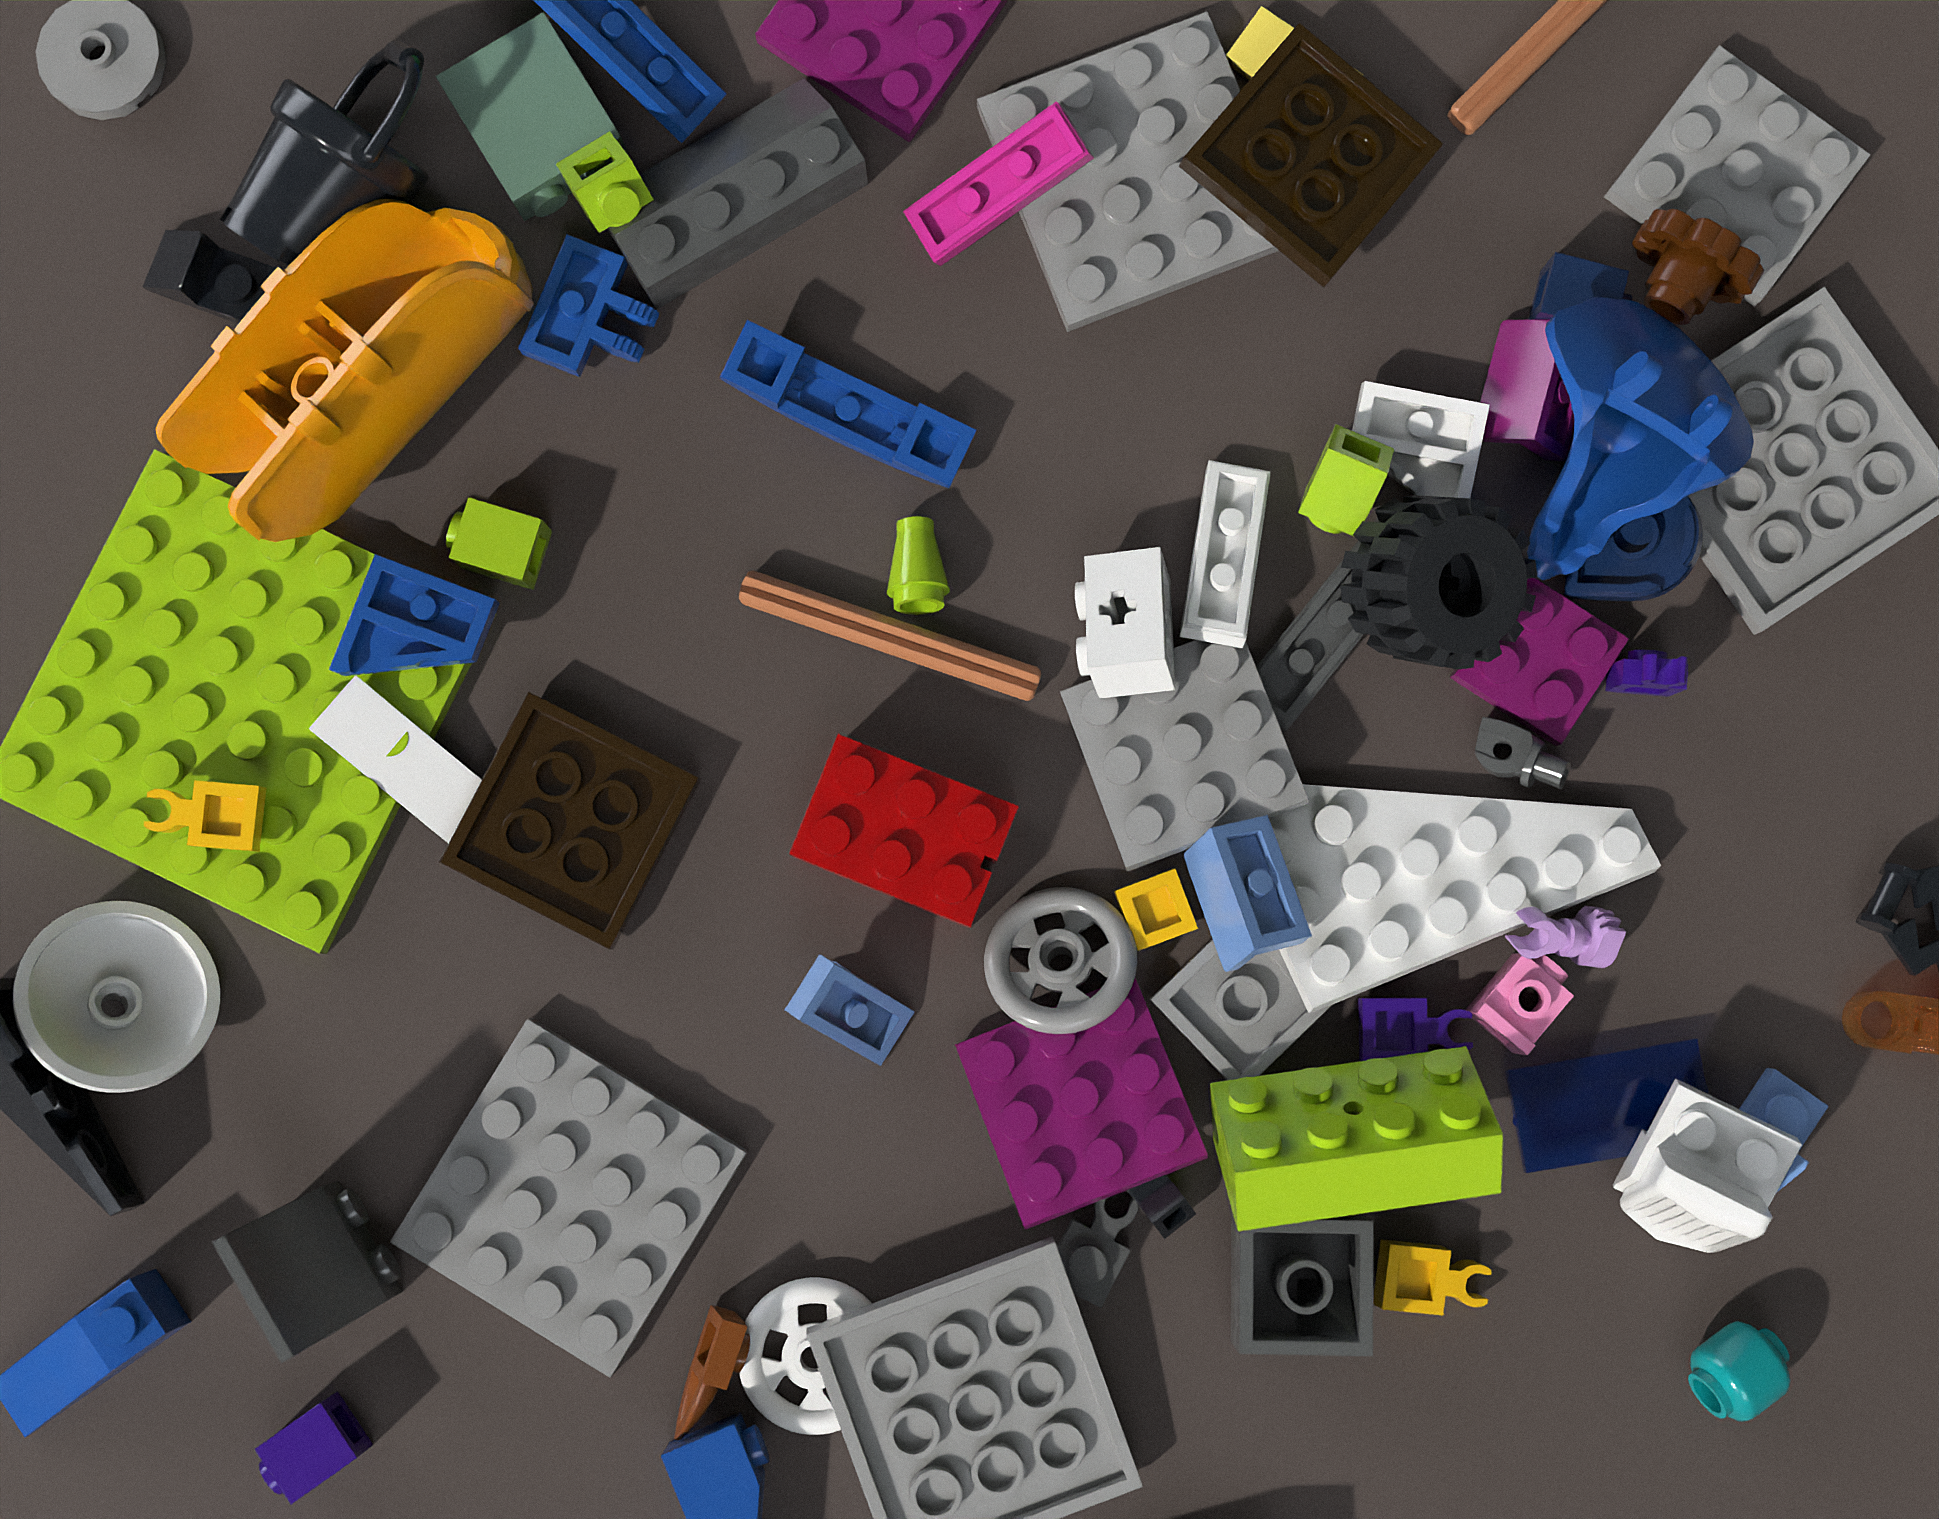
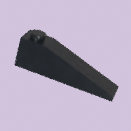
M0 978V1109L110 1216L134 1210L145 1204L87 1089L71 1084L53 1074L34 1057L26 1046L17 1027L14 1015L13 988L15 978Z

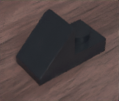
M165 230L143 288L239 324L265 293L261 285L274 272L276 267L223 249L203 232Z

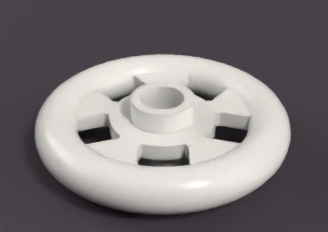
M808 1277L787 1282L773 1289L749 1313L745 1324L748 1326L746 1334L750 1335V1348L745 1365L739 1372V1376L750 1401L768 1420L791 1432L822 1435L839 1431L841 1428L830 1398L823 1390L826 1387L819 1368L808 1367L802 1359L803 1350L810 1346L806 1335V1328L819 1323L800 1325L798 1306L812 1303L827 1305V1320L872 1304V1302L855 1288L840 1281L829 1278ZM770 1329L788 1335L782 1350V1360L780 1361L763 1356L764 1343ZM784 1376H788L796 1385L808 1389L807 1395L799 1406L787 1401L776 1392L775 1389Z

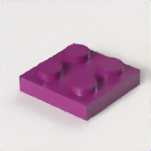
M1536 578L1527 579L1526 593L1536 595L1532 612L1521 611L1517 618V621L1524 627L1515 642L1499 640L1502 651L1500 656L1489 663L1474 660V668L1455 669L1449 678L1554 746H1558L1563 743L1629 638Z

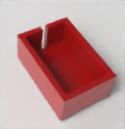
M838 734L789 855L971 928L992 876V872L980 867L984 857L985 860L997 863L1019 806Z

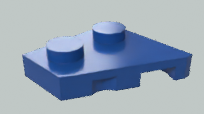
M375 554L329 670L342 676L475 663L478 660L500 603L494 598Z

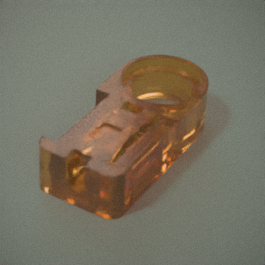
M1864 991L1854 995L1846 1003L1842 1013V1025L1847 1036L1855 1044L1865 1048L1911 1054L1912 1051L1939 1055V999L1887 991ZM1874 1001L1883 1003L1889 1009L1892 1016L1890 1030L1883 1037L1877 1039L1870 1037L1861 1025V1014L1864 1008Z

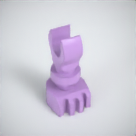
M1584 906L1574 919L1561 918L1558 921L1548 918L1536 907H1526L1518 910L1516 914L1528 927L1534 928V930L1529 935L1523 937L1505 935V938L1522 957L1527 959H1535L1546 954L1555 953L1558 956L1570 957L1572 962L1577 965L1606 968L1616 959L1626 931L1623 928H1619L1621 920L1618 917H1614L1612 911L1604 910L1600 907Z

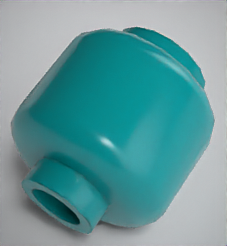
M1736 1321L1724 1326L1693 1350L1690 1359L1692 1373L1688 1376L1689 1385L1700 1403L1715 1417L1723 1419L1728 1416L1737 1421H1748L1758 1416L1789 1390L1791 1377L1786 1362L1789 1361L1790 1356L1784 1343L1771 1330L1767 1328L1757 1330L1750 1324Z

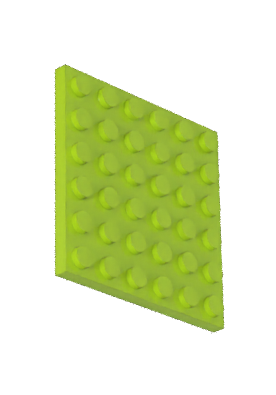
M154 449L0 746V799L319 954H327L401 806L400 803L381 789L375 781L364 775L309 730L310 726L355 676H342L330 671L329 667L375 554L323 529L312 535L278 542L261 538L257 540L237 524L229 514L228 503L235 487L208 474L189 467L185 468L174 458ZM472 663L360 674L356 676L434 740ZM408 732L402 736L386 756L398 755L406 748L409 739ZM194 780L256 785L267 788L260 852L187 845L188 826L173 833L151 831L143 826L144 821L161 823L167 820L171 813V806L166 799L147 797V792L153 789H165L183 795L185 799L192 800Z

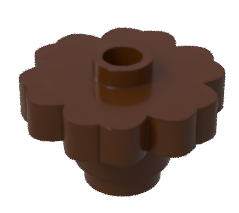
M1678 209L1653 210L1649 219L1644 220L1632 241L1633 247L1637 250V257L1644 263L1654 267L1645 284L1648 291L1643 300L1645 306L1671 323L1679 325L1689 324L1694 315L1703 313L1710 300L1720 304L1728 302L1741 303L1745 295L1752 294L1764 273V269L1760 264L1761 259L1754 251L1740 246L1741 238L1736 233L1722 228L1718 223L1708 218L1702 217L1694 220L1688 214Z

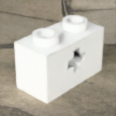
M1155 547L1084 556L1085 581L1075 583V601L1078 617L1080 620H1086V637H1077L1076 640L1077 662L1081 676L1090 675L1099 698L1175 690L1171 580L1161 548Z

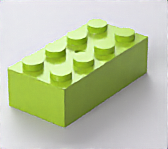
M1466 1046L1210 1083L1213 1141L1238 1231L1501 1193L1503 1133Z

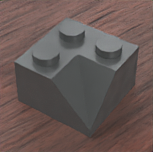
M1232 1212L1231 1343L1238 1353L1373 1356V1220L1363 1214H1355L1238 1231Z

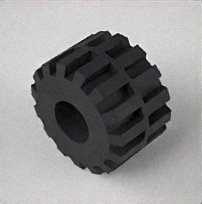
M1403 497V502H1387L1375 509L1379 522L1362 521L1353 536L1361 542V545L1357 552L1345 551L1341 568L1352 569L1350 584L1340 585L1342 602L1356 605L1357 611L1349 616L1348 620L1356 633L1370 635L1367 645L1378 653L1393 655V659L1452 669L1474 668V660L1489 663L1502 654L1499 640L1515 642L1524 630V627L1517 621V618L1521 611L1532 612L1536 595L1527 594L1526 587L1527 579L1537 577L1536 560L1523 558L1521 551L1530 542L1523 529L1507 528L1512 516L1500 507L1485 506V501L1471 498Z

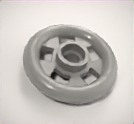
M1053 887L1039 890L1026 895L1012 904L1000 916L992 928L984 954L985 978L996 1003L1009 1017L1019 1024L1048 1034L1080 1032L1096 1026L1111 1016L1130 992L1138 963L1134 936L1121 913L1102 897L1086 890L1071 887ZM1052 913L1062 914L1065 924L1064 929H1053L1042 935L1037 934L1034 920ZM1095 923L1103 931L1109 943L1096 952H1091L1088 942L1079 933ZM1011 948H1030L1028 955L1030 971L1010 972L1009 957ZM1065 954L1073 959L1071 966L1066 970L1056 971L1050 967L1051 960L1057 955ZM1096 969L1107 977V980L1102 988L1090 998L1077 988L1087 980L1091 970ZM1040 985L1052 992H1062L1057 1008L1045 1007L1031 1001L1036 986Z

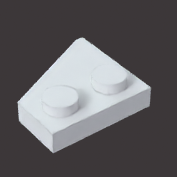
M1364 381L1361 384L1352 431L1394 448L1388 475L1413 495L1470 498L1490 405Z

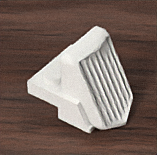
M1675 1078L1648 1131L1641 1130L1613 1183V1188L1623 1192L1620 1199L1622 1210L1655 1239L1702 1252H1719L1756 1239L1765 1233L1773 1218L1768 1207L1799 1152L1802 1143L1797 1137Z

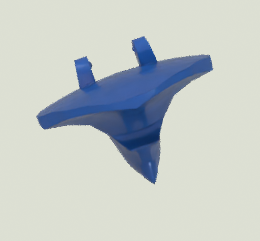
M1594 297L1581 304L1557 311L1546 324L1545 333L1548 345L1570 398L1574 414V435L1566 463L1549 497L1536 517L1531 530L1527 556L1528 559L1536 560L1537 577L1541 580L1550 579L1558 574L1566 575L1577 571L1583 566L1588 557L1599 554L1603 550L1611 534L1622 525L1634 519L1657 514L1675 506L1682 498L1724 482L1733 477L1751 458L1754 443L1752 428L1722 373L1681 329L1655 311L1635 301Z

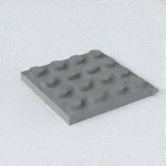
M1208 12L1201 13L977 99V109L992 147L1057 101L1064 108L1094 159L1019 211L1067 332L1279 251L1179 167L1183 157L1240 92Z
M1825 287L1711 361L1731 387L1752 428L1754 443L1751 458L1733 477L1716 486L1688 495V497L1696 506L1702 522L1703 542L1699 556L1754 635L1781 620L1939 515V449Z
M529 1018L525 1021L390 1242L611 1378L736 1173L748 1150L536 1020Z
M1053 1237L806 1328L808 1341L873 1519H1059L1143 1487Z

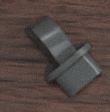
M1487 717L1482 718L1475 754L1486 771L1498 777H1520V784L1528 788L1534 784L1536 779L1559 789L1563 788L1571 769L1569 761L1547 753V744L1518 726ZM1505 744L1512 747V754L1508 758L1498 759L1495 757V750L1500 745Z

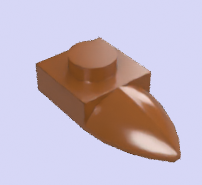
M714 1305L710 1306L685 1383L674 1438L676 1440H682L695 1427L708 1409L718 1389L727 1390L732 1373H739L745 1365L750 1348V1335L746 1334L748 1326L735 1311Z

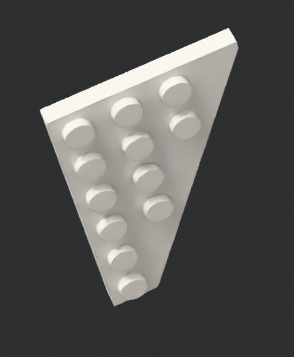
M1303 784L1308 797V804L1269 819L1312 934L1302 944L1279 949L1309 1014L1523 927L1526 924L1516 914L1518 910L1526 907H1536L1546 916H1549L1650 875L1661 867L1633 810L1627 808Z

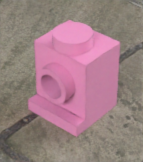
M1515 953L1508 958L1466 1010L1472 1013L1474 1021L1512 1053L1528 1055L1536 1046L1534 1043L1574 995L1562 986L1568 978L1567 973L1550 958L1543 955L1535 959H1527L1519 953ZM1528 986L1533 988L1538 994V1004L1529 1012L1525 1011L1519 1004V994Z

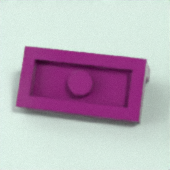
M1550 319L1504 320L1500 325L1480 403L1490 405L1482 442L1520 443L1546 461H1566L1574 435V414L1568 392L1548 345L1545 327Z

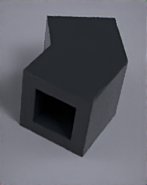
M1167 1175L1127 1190L1164 1239L1196 1215L1188 1201Z

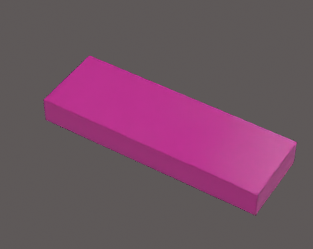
M1056 101L903 212L933 262L942 266L1094 159L1064 108Z

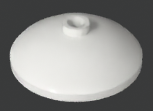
M130 901L93 903L76 908L54 920L37 935L27 948L20 962L13 988V1008L16 1024L22 1039L34 1057L45 1068L61 1079L82 1088L101 1092L121 1093L149 1088L164 1082L182 1071L194 1060L208 1041L215 1026L220 1006L218 973L214 961L201 939L186 924L171 914L153 906ZM107 1000H117L123 1004L125 1013L119 1017H110L103 1012L101 1004Z

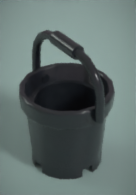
M400 41L389 42L356 73L334 107L293 80H283L270 106L274 119L236 193L219 220L223 221L227 227L275 260H280L289 266L323 231L347 212L363 204L381 199L401 200L409 203L426 184L429 176L416 164L391 148L388 143L400 127L420 87L424 66L422 53ZM390 64L404 71L405 78L395 101L373 135L346 116L368 84L382 69Z

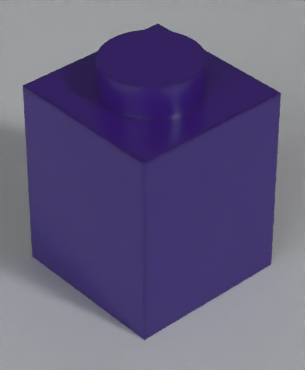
M337 1391L254 1450L262 1460L259 1462V1470L266 1484L276 1494H284L289 1503L293 1504L372 1447L373 1443Z

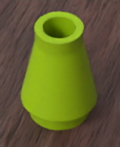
M921 516L900 519L896 523L897 537L887 595L893 598L894 609L897 612L912 615L937 612L944 608V596L950 592V588L934 534V521Z

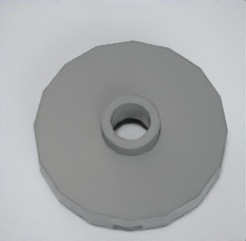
M70 0L57 8L44 24L35 51L39 76L51 95L77 115L98 120L124 117L139 109L136 104L143 101L148 94L152 97L161 85L166 66L163 38L145 12L128 0ZM97 46H105V52L100 58L90 60V53Z

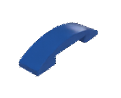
M749 320L746 321L720 375L721 380L774 411L833 441L891 467L950 488L976 433V429L922 403H919L918 407L804 353L805 347Z

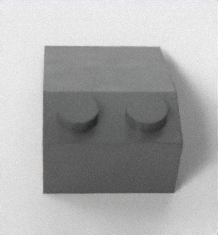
M339 1181L321 1186L212 1242L281 1364L335 1334L403 1292L397 1282V1279L401 1278V1271L396 1259L385 1245L380 1244L376 1246L364 1223L369 1221V1216L363 1202L351 1188L344 1190Z

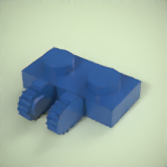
M567 234L518 349L527 357L581 377L594 345L607 353L639 363L644 352L642 346L632 338L618 335L601 327L609 310L637 325L649 327L655 326L659 313L653 307L617 292L628 266L624 256Z

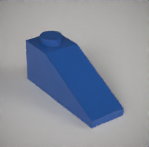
M157 1269L131 1277L74 1316L0 1375V1400L23 1436L27 1437L191 1323V1320Z
M741 1412L686 1435L682 1440H674L668 1443L661 1454V1458L686 1519H762L765 1471L762 1465L768 1463L770 1459L760 1430L755 1424L746 1427Z

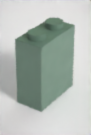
M544 12L435 76L524 221L534 215L536 217L548 216L559 210L567 202L568 195L572 191L556 166V163L609 131L628 155L620 134ZM611 158L581 175V179L584 180L612 163Z

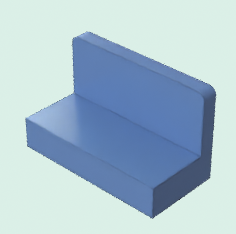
M1268 815L1211 827L1184 853L1186 866L1225 972L1241 968L1256 955L1302 944L1312 936Z

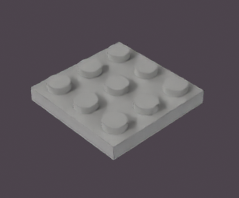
M1719 45L1617 178L1604 198L1641 225L1644 220L1649 219L1653 210L1678 209L1688 214L1694 220L1702 217L1708 218L1718 223L1722 228L1736 233L1741 238L1740 246L1757 253L1761 259L1760 264L1764 269V273L1752 294L1745 295L1744 300L1754 307L1764 298L1871 154Z
M1194 640L1174 648L1175 690L1099 698L1092 680L1060 691L1127 871L1189 849L1211 827L1268 815L1270 819L1308 804V797L1246 641L1243 648Z

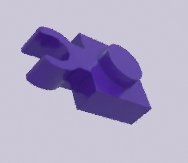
M1628 651V659L1624 658L1613 663L1607 672L1605 691L1669 697L1687 690L1688 657L1681 656L1677 659H1667L1668 653L1663 651Z
M1358 998L1359 1061L1428 1052V1044H1438L1443 1049L1464 1046L1468 1050L1473 1048V1042L1455 1043L1449 1038L1447 1033L1448 1025L1453 1019L1473 1018L1472 1013L1467 1010L1448 1009L1435 1017H1427V998Z

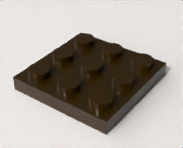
M1298 23L1183 157L1179 167L1324 288L1444 143L1302 24Z
M528 692L439 863L613 950L701 779Z

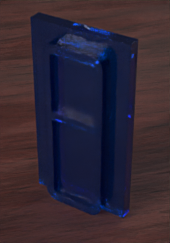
M1695 1038L1505 1070L1514 1116L1512 1122L1516 1127L1524 1173L1627 1157L1641 1130L1648 1131L1675 1078L1706 1094L1709 1092L1705 1081L1698 1039Z

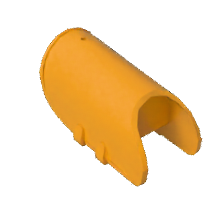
M381 199L363 204L344 214L323 231L285 270L277 267L261 285L265 293L234 330L226 326L211 345V348L215 351L161 416L156 426L157 438L167 453L185 468L189 467L205 474L249 471L232 492L228 509L233 520L257 540L261 538L278 542L312 535L338 520L507 336L526 311L530 312L534 305L532 301L533 287L523 260L515 251L511 240L499 227L475 213L451 208L426 212L404 201Z

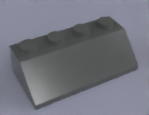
M803 78L641 173L640 176L654 200L643 206L639 214L632 221L619 227H609L607 230L657 310L867 186L868 179L865 159L833 107Z

